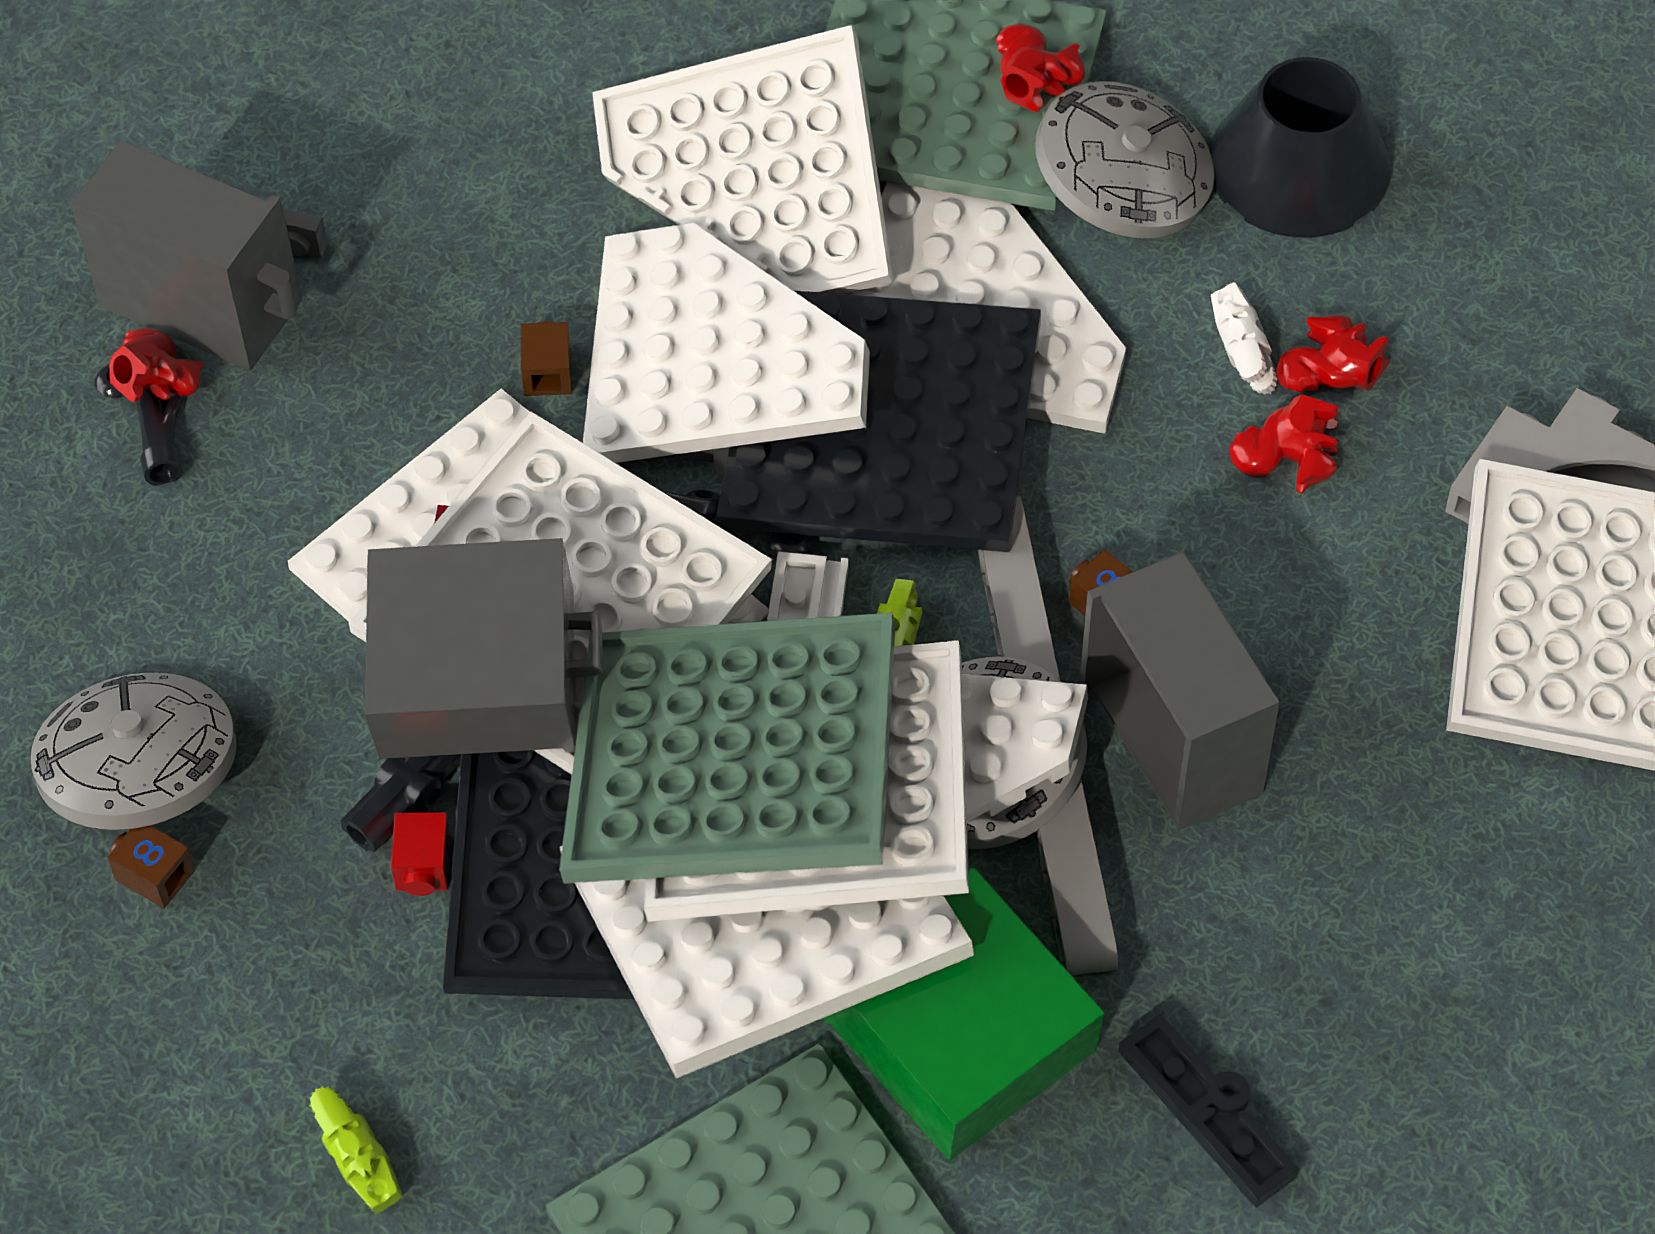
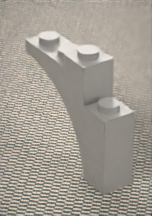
M1576 388L1550 427L1540 423L1529 414L1520 413L1506 406L1451 485L1445 512L1469 524L1474 471L1479 459L1655 492V445L1644 440L1636 432L1625 430L1615 425L1620 409L1610 405L1603 398L1590 395Z

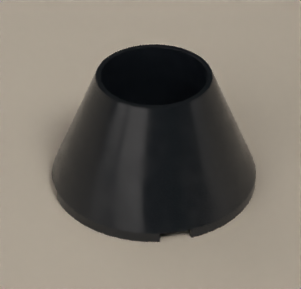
M1314 57L1289 59L1271 68L1220 123L1209 147L1214 165L1213 187L1223 203H1228L1244 216V221L1252 226L1273 234L1288 237H1321L1353 227L1355 221L1378 207L1388 189L1391 176V157L1388 146L1355 79L1341 66L1331 61ZM1296 130L1309 131V132H1313V133L1300 132V131H1296Z

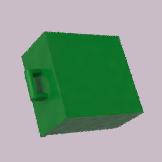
M974 867L968 871L969 893L943 895L971 939L974 956L823 1018L828 1025L834 1028L895 1101L949 1161L953 1160L1095 1053L1105 1014Z

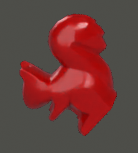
M1015 24L1005 27L995 40L996 44H998L997 50L1003 54L1000 62L1002 73L1001 85L1006 99L1037 113L1042 108L1043 101L1040 96L1042 90L1049 95L1058 97L1066 91L1062 85H1076L1084 79L1085 69L1078 53L1080 47L1077 43L1058 53L1045 51L1047 48L1045 35L1038 28L1026 24Z
M1331 315L1320 318L1308 317L1306 322L1311 330L1307 332V336L1321 345V349L1317 350L1310 347L1292 348L1283 353L1275 369L1276 377L1281 386L1287 390L1290 389L1299 393L1315 391L1320 385L1339 389L1355 387L1370 391L1388 366L1389 359L1384 357V351L1389 343V339L1382 336L1367 346L1365 345L1367 338L1363 336L1367 325L1363 323L1353 327L1352 320L1343 315Z
M146 327L127 332L123 339L124 344L118 348L110 359V383L131 402L140 400L143 391L150 389L155 396L163 400L170 399L171 393L180 396H190L196 393L200 383V371L205 366L202 361L175 359L176 346L172 338L159 330Z
M1302 394L1293 398L1289 405L1270 414L1262 428L1249 426L1244 432L1236 434L1229 447L1232 463L1246 475L1261 477L1273 472L1282 458L1291 460L1299 464L1296 489L1298 493H1303L1309 486L1329 479L1337 470V463L1331 456L1337 454L1338 449L1336 446L1338 440L1325 435L1324 431H1333L1337 428L1338 421L1334 420V418L1338 415V406Z

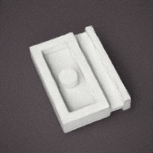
M778 552L767 621L842 616L849 559L841 558V562L827 561V556Z

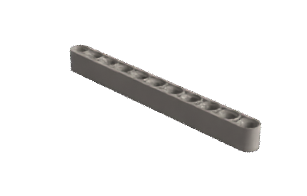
M1017 496L1010 551L977 550L981 573L985 572L986 574L982 575L989 612L994 613V616L990 617L998 655L1002 654V657L1016 658L1033 663L1045 669L1060 681L1021 497ZM1080 778L1075 791L1065 806L1047 824L1034 832L1042 871L1047 870V873L1043 874L1051 916L1056 915V919H1052L1060 962L1065 961V964L1062 966L1071 976L1115 971L1118 968L1116 941L1082 780Z

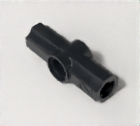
M461 754L387 758L377 772L374 786L340 820L342 829L351 837L353 842L364 850L376 852L393 834L395 813H424L428 809L424 805L427 802L432 805L437 800L443 781L461 763Z

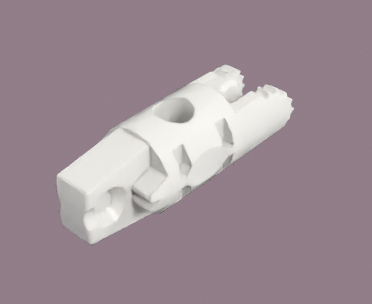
M1233 282L1211 295L1216 326L1224 342L1230 362L1240 372L1241 378L1248 383L1251 382L1250 386L1254 391L1256 390L1264 395L1266 393L1271 394L1273 390L1275 391L1278 379L1276 378L1275 368L1270 358V345L1256 310L1252 307L1242 289Z

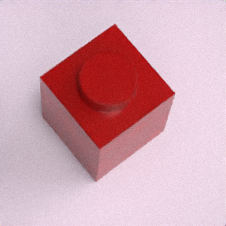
M395 813L391 870L396 890H404L406 893L415 896L429 895L434 890H447L450 831L446 813Z

